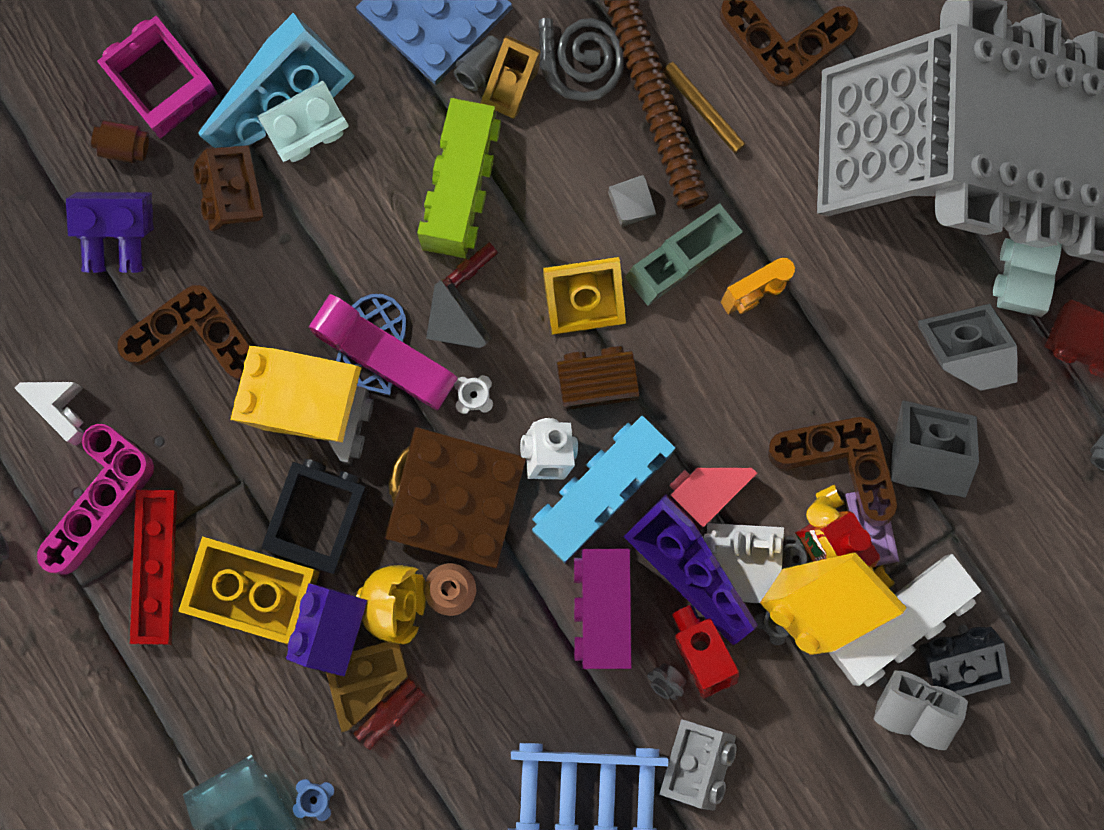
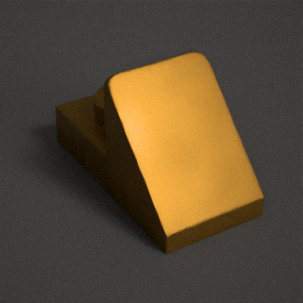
M506 35L480 104L495 106V111L514 119L519 113L530 82L539 71L541 51Z

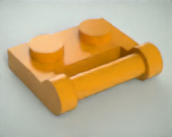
M779 258L729 286L721 300V304L729 315L738 310L740 315L756 307L760 303L758 300L764 294L778 295L783 292L787 281L792 278L795 272L794 263L788 258Z

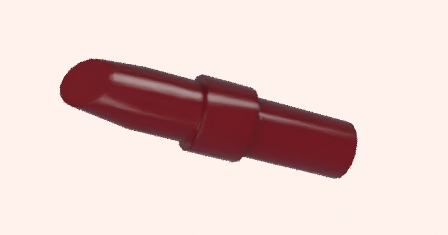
M488 242L469 259L466 258L457 265V269L447 277L457 288L463 282L469 281L475 276L481 267L498 254V251Z

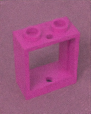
M157 16L137 24L129 37L121 43L116 42L105 49L102 57L97 60L102 69L159 139L218 94L210 80ZM163 41L193 79L152 111H149L119 73L159 42Z

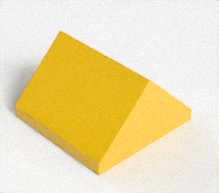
M619 257L543 268V280L552 335L626 324Z

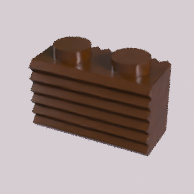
M622 346L602 349L601 356L586 357V352L568 353L563 355L564 361L557 362L563 411L636 401L639 398L633 351L624 352Z

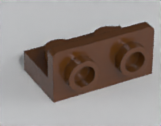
M249 145L206 148L194 163L193 172L196 183L201 184L203 194L201 213L204 220H208L210 231L219 230L223 224L260 221L263 218V211Z

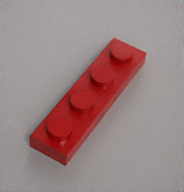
M136 490L130 644L172 645L177 491Z

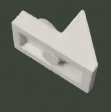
M74 382L19 383L15 387L66 442L77 446L82 441L84 432L80 426L84 422L69 407H66L64 410L62 408L83 387Z

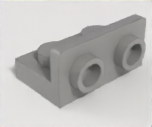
M681 719L659 795L701 809L714 811L716 805L720 804L725 794L726 784L723 781L727 767L731 766L736 756L737 747L734 744L736 736Z

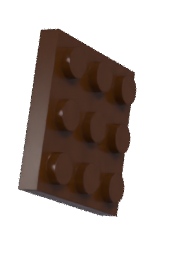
M415 427L385 539L497 568L526 458Z

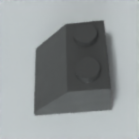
M902 401L891 453V482L900 483L907 487H919L937 491L944 495H956L966 498L979 464L977 416Z

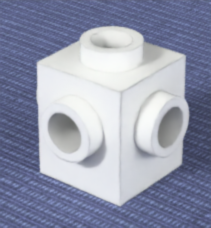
M554 418L540 419L537 422H533L526 435L522 436L520 452L521 457L526 458L528 479L565 480L575 466L574 459H576L578 453V441L576 437L572 436L571 423L558 422Z

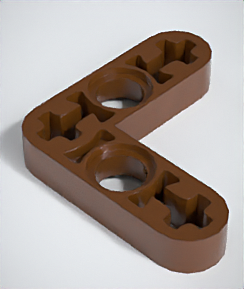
M723 0L720 10V19L726 29L768 81L778 87H786L792 84L847 43L854 36L858 26V17L851 8L837 6L786 43L752 0ZM731 5L735 8H740L741 6L745 8L743 18L750 24L745 32L741 31L745 24L741 17L738 15L731 17L729 15ZM834 18L839 22L845 19L848 22L846 32L840 28L832 33L830 39H828L826 33L832 29L835 23ZM756 31L765 32L770 38V44L765 48H756L750 42V35ZM807 38L817 39L822 47L821 52L816 55L806 54L801 46L802 41ZM775 47L779 49L775 54L778 62L782 65L788 62L791 65L788 70L789 75L784 72L779 74L775 72L777 62L772 56L767 61L763 59L769 56Z
M192 285L177 294L125 331L117 343L118 352L122 358L131 364L142 365L195 329L224 370L233 379L238 381L241 380L243 371L239 368L232 369L236 361L228 351L224 356H221L220 352L230 349L239 340L241 343L235 345L234 348L243 358H246L250 345L215 296L206 287L201 285ZM195 295L200 298L207 297L203 302L205 306L203 311L199 312L196 308H193L186 313L191 319L187 323H185L183 316L175 310L179 305L184 311L189 309L193 305L191 298ZM166 315L174 316L177 320L176 330L169 335L160 334L157 329L158 321ZM218 323L227 324L230 329L228 339L222 343H215L210 339V330ZM148 327L151 333L160 340L156 345L150 339L143 343L141 346L143 353L141 355H137L134 352L128 354V351L132 348L129 343L132 339L135 338L137 341L142 342L149 337L144 332Z
M854 417L783 431L771 439L768 457L770 462L780 469H793L846 458L863 519L873 526L886 525L893 519L897 509V500L878 429L870 419ZM856 428H860L862 434H869L863 444L859 443L858 438H851L845 440V448H840L841 440L838 431H842V438L853 436ZM819 434L827 435L833 441V448L827 452L817 451L812 445V439ZM801 438H805V450L808 455H803V448L793 450L790 458H785L783 453H776L781 443H786L788 448L800 447ZM865 462L873 463L878 467L880 476L875 480H866L860 476L858 467ZM879 488L877 493L879 503L881 505L887 504L888 506L885 508L883 515H878L877 510L869 509L874 502L872 490Z

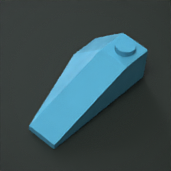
M292 13L266 40L198 134L214 148L251 145L266 136V131L257 117L258 115L321 81H324L334 98L355 75L296 14Z

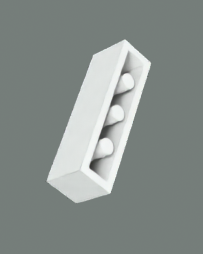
M953 554L946 555L895 594L907 607L903 614L836 651L828 653L853 685L860 686L864 683L869 687L885 675V671L882 668L894 659L897 663H900L915 652L916 649L913 644L920 638L925 636L929 640L940 633L946 627L943 621L954 612L957 616H960L976 604L973 597L980 593L981 590Z

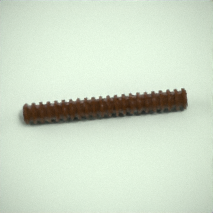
M604 0L605 6L610 7L607 12L609 17L613 18L611 21L612 26L617 28L615 31L616 37L621 39L619 46L621 49H625L623 57L629 60L626 64L627 68L633 71L630 76L632 80L636 81L634 85L635 90L640 91L638 98L640 102H644L642 110L648 113L645 117L646 121L652 124L649 128L650 132L656 135L653 140L655 144H659L658 154L663 155L661 159L662 165L667 166L665 173L667 176H671L669 185L675 188L672 193L675 198L679 199L676 203L679 209H690L703 204L709 198V194L707 191H703L705 183L703 180H699L701 176L700 170L695 169L698 163L696 159L691 158L694 152L692 148L687 147L690 141L688 137L683 136L686 130L680 126L682 122L681 117L676 116L678 108L676 105H672L674 97L672 94H668L671 89L669 84L664 83L667 79L666 75L660 72L663 67L660 62H657L659 59L658 53L653 51L655 48L654 42L649 41L651 34L645 30L648 25L645 20H641L644 14L642 10L637 9L640 3L638 0Z

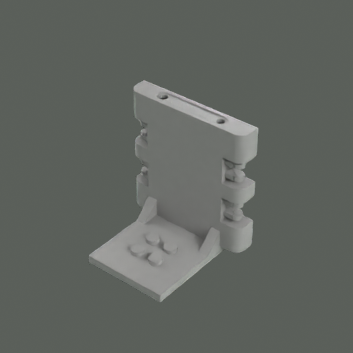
M947 0L940 15V30L823 69L817 214L832 216L909 196H935V215L938 222L944 226L982 235L1002 232V227H1004L1008 231L1010 238L1016 243L1044 248L1057 245L1058 240L1068 255L1104 263V34L1092 31L1079 35L1073 40L1067 39L1065 42L1064 38L1061 37V19L1040 13L1025 18L1020 23L1015 22L1012 25L1011 21L1007 19V1Z

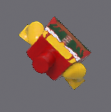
M834 484L817 492V499L808 508L806 514L810 524L795 532L812 562L855 552L888 588L893 586L895 582L888 576L883 565L873 570V567L880 561V555L871 542L870 534L867 530L863 529L853 512H838L836 508L845 504L837 492L836 485Z

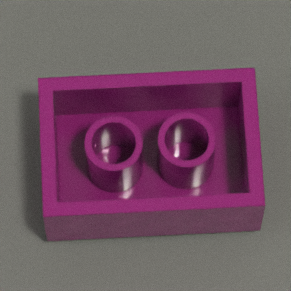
M582 549L581 558H574V583H581V597H575L574 622H582V637H574L575 661H582V669H631L630 549Z

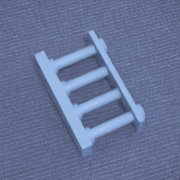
M520 743L519 750L511 751V760H523L520 822H516V828H508V830H539L540 823H536L538 761L562 762L559 823L555 824V830H578L579 825L575 824L577 762L601 763L598 825H594V830H618V827L614 826L616 764L639 765L637 827H633V830H657V828H653L655 766H668V758L666 756H659V749L636 748V755L543 751V744Z

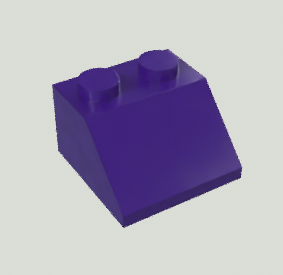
M308 583L306 593L300 601V613L295 630L288 641L286 660L307 668L345 676L367 600L325 586Z

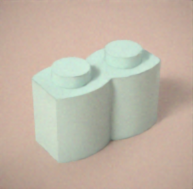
M1005 238L1000 252V260L1005 261L1003 275H997L993 287V296L998 297V308L1042 317L1048 312L1062 247L1058 240L1057 245L1036 248L1016 243L1011 238Z

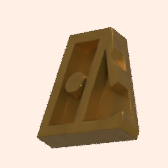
M384 642L352 651L345 676L326 672L341 732L350 730L408 677L400 644Z

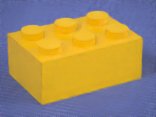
M202 536L178 612L288 644L300 613V601L306 593L308 583H317L320 572Z

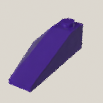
M665 494L626 533L624 538L706 619L711 618L716 629L734 646L752 632L758 624L693 520Z

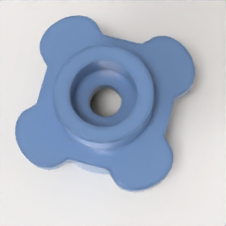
M308 779L299 781L296 785L298 795L296 804L293 806L294 815L298 818L308 816L316 817L319 821L327 820L331 815L329 808L330 797L334 795L332 784L329 782H324L321 785L313 784ZM312 796H315L317 798V802L315 804H312L310 802V798Z

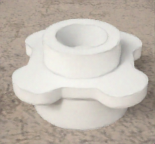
M485 375L479 378H458L454 384L455 389L458 391L459 400L456 403L458 412L461 414H467L470 410H480L483 413L489 412L493 407V401L489 398V389L492 386L490 378ZM473 391L477 392V397L471 398L470 393Z

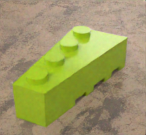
M455 98L450 99L440 139V148L443 149L442 155H437L433 167L432 184L435 185L434 191H427L424 203V220L428 222L420 221L417 231L421 248L424 251L466 259L468 248L475 249L479 227L473 226L476 212H483L486 199V191L481 190L483 176L490 178L494 155L488 154L491 141H498L501 128V120L496 119L495 106Z

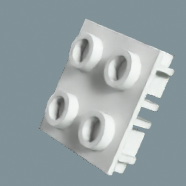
M707 523V534H704V539L743 602L760 603L782 570L784 527Z

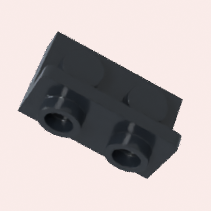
M974 627L969 629L967 633L952 637H937L929 643L919 646L920 655L926 662L931 686L947 688L961 696L1011 683L1005 644L992 627Z

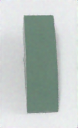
M719 203L668 238L657 250L633 265L625 278L646 305L649 306L738 238L743 231Z

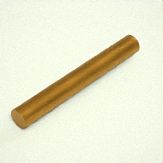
M671 62L663 69L662 72L665 73L668 79L733 153H738L746 143L674 62Z

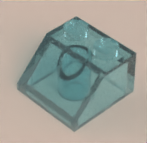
M252 755L183 794L190 821L195 830H297L270 778Z

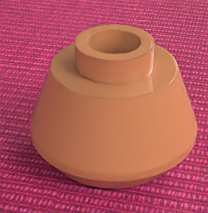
M453 563L443 564L433 569L428 575L424 585V595L427 603L434 611L446 616H455L465 612L474 602L476 583L472 574L463 566ZM451 582L455 583L456 588L451 585ZM443 589L447 592V596L443 594Z

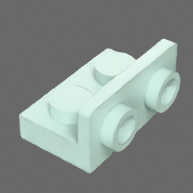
M324 81L315 84L257 116L283 162L289 159L291 162L303 159L311 153V147L322 141L324 144L336 141L343 136L342 130L349 127Z

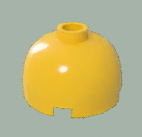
M390 565L376 570L365 581L363 587L358 590L356 597L367 600L362 622L366 630L373 636L390 643L404 645L411 642L417 634L419 627L413 626L416 612L419 615L424 614L426 598L424 595L425 579L423 575L415 574L419 570L416 567Z

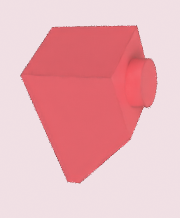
M697 468L690 475L684 470L669 485L674 490L669 498L701 530L757 472L753 468Z

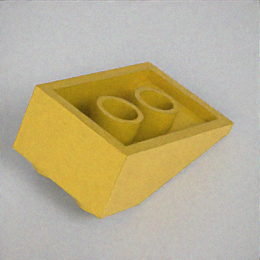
M249 346L230 420L265 431L343 443L361 367L279 349Z
M855 552L782 569L760 601V604L770 613L771 619L776 624L782 626L795 639L796 645L809 655L836 651L903 614L907 608Z

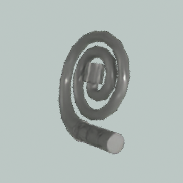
M542 18L538 21L539 48L541 50L539 64L542 74L552 90L564 98L585 102L600 99L614 89L622 77L624 49L620 48V39L616 37L615 31L606 22L594 18L580 19L567 27L559 40L557 52L559 64L569 76L582 82L598 80L610 70L613 61L612 49L605 37L595 32L581 34L573 42V57L579 62H585V65H600V50H585V53H580L581 44L585 41L593 40L599 43L603 49L604 62L596 72L590 74L580 73L573 69L567 61L566 45L571 35L583 27H594L601 29L608 35L616 50L614 75L600 89L580 92L568 88L561 82L557 74L555 54L553 52V19Z

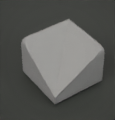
M644 175L609 187L608 194L621 228L656 215Z

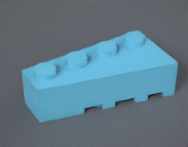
M641 416L633 425L628 422L613 437L616 443L606 453L601 449L586 464L590 470L580 480L573 477L561 489L559 493L563 498L553 508L549 504L545 505L532 519L537 524L532 529V532L564 564L674 452L675 447L645 417Z

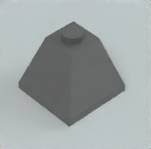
M991 304L918 321V328L940 366L946 372L980 391L1018 382L1017 345Z

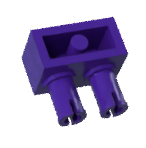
M76 192L66 198L68 236H76L81 241L82 272L89 273L91 270H93V273L106 271L103 238L106 237L118 239L119 272L127 273L128 270H131V273L143 271L141 239L154 230L152 192Z

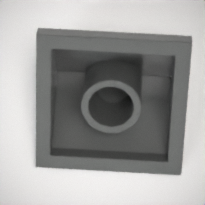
M449 277L440 280L434 286L426 339L481 348L492 337Z

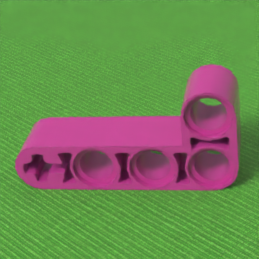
M329 294L309 325L312 334L437 411L458 380V377L452 372L360 316L355 308L332 294Z
M105 424L92 425L83 434L82 445L84 450L104 468L40 545L37 552V560L42 569L47 572L66 575L75 571L136 497V490H141L154 472V464L149 455L120 432ZM103 434H109L111 436L109 449L104 452H98L96 448L98 438ZM138 457L141 461L139 472L133 476H128L125 471L127 461L130 458ZM113 486L116 490V499L111 505L104 506L101 501V494L107 487ZM88 516L92 523L91 530L87 535L81 537L77 533V523L82 517ZM65 537L73 542H77L79 545L77 547L71 546L72 542L65 540ZM56 550H62L61 555L65 559L62 564L56 563L58 559L54 555Z

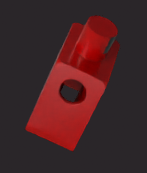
M688 605L673 613L672 616L680 630V633L675 635L676 645L703 700L737 684L739 671L711 618L701 622L693 605ZM698 641H703L707 644L708 648L701 651L696 650L694 644Z

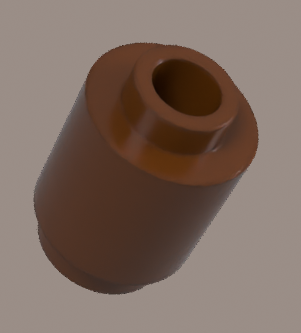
M103 120L100 127L95 126L93 129L91 147L97 149V156L101 158L135 163L136 160L144 162L149 148V132L141 131L139 126Z

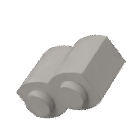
M894 671L877 701L874 720L888 731L911 735L924 746L938 750H947L965 720L968 701L952 690L931 686L916 675L904 671Z

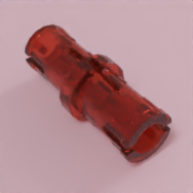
M410 678L386 702L381 701L376 706L378 710L358 730L353 732L355 737L361 741L370 731H373L363 743L368 750L371 751L373 746L393 726L398 728L403 723L401 718L426 696L418 687L406 698L416 687V684Z

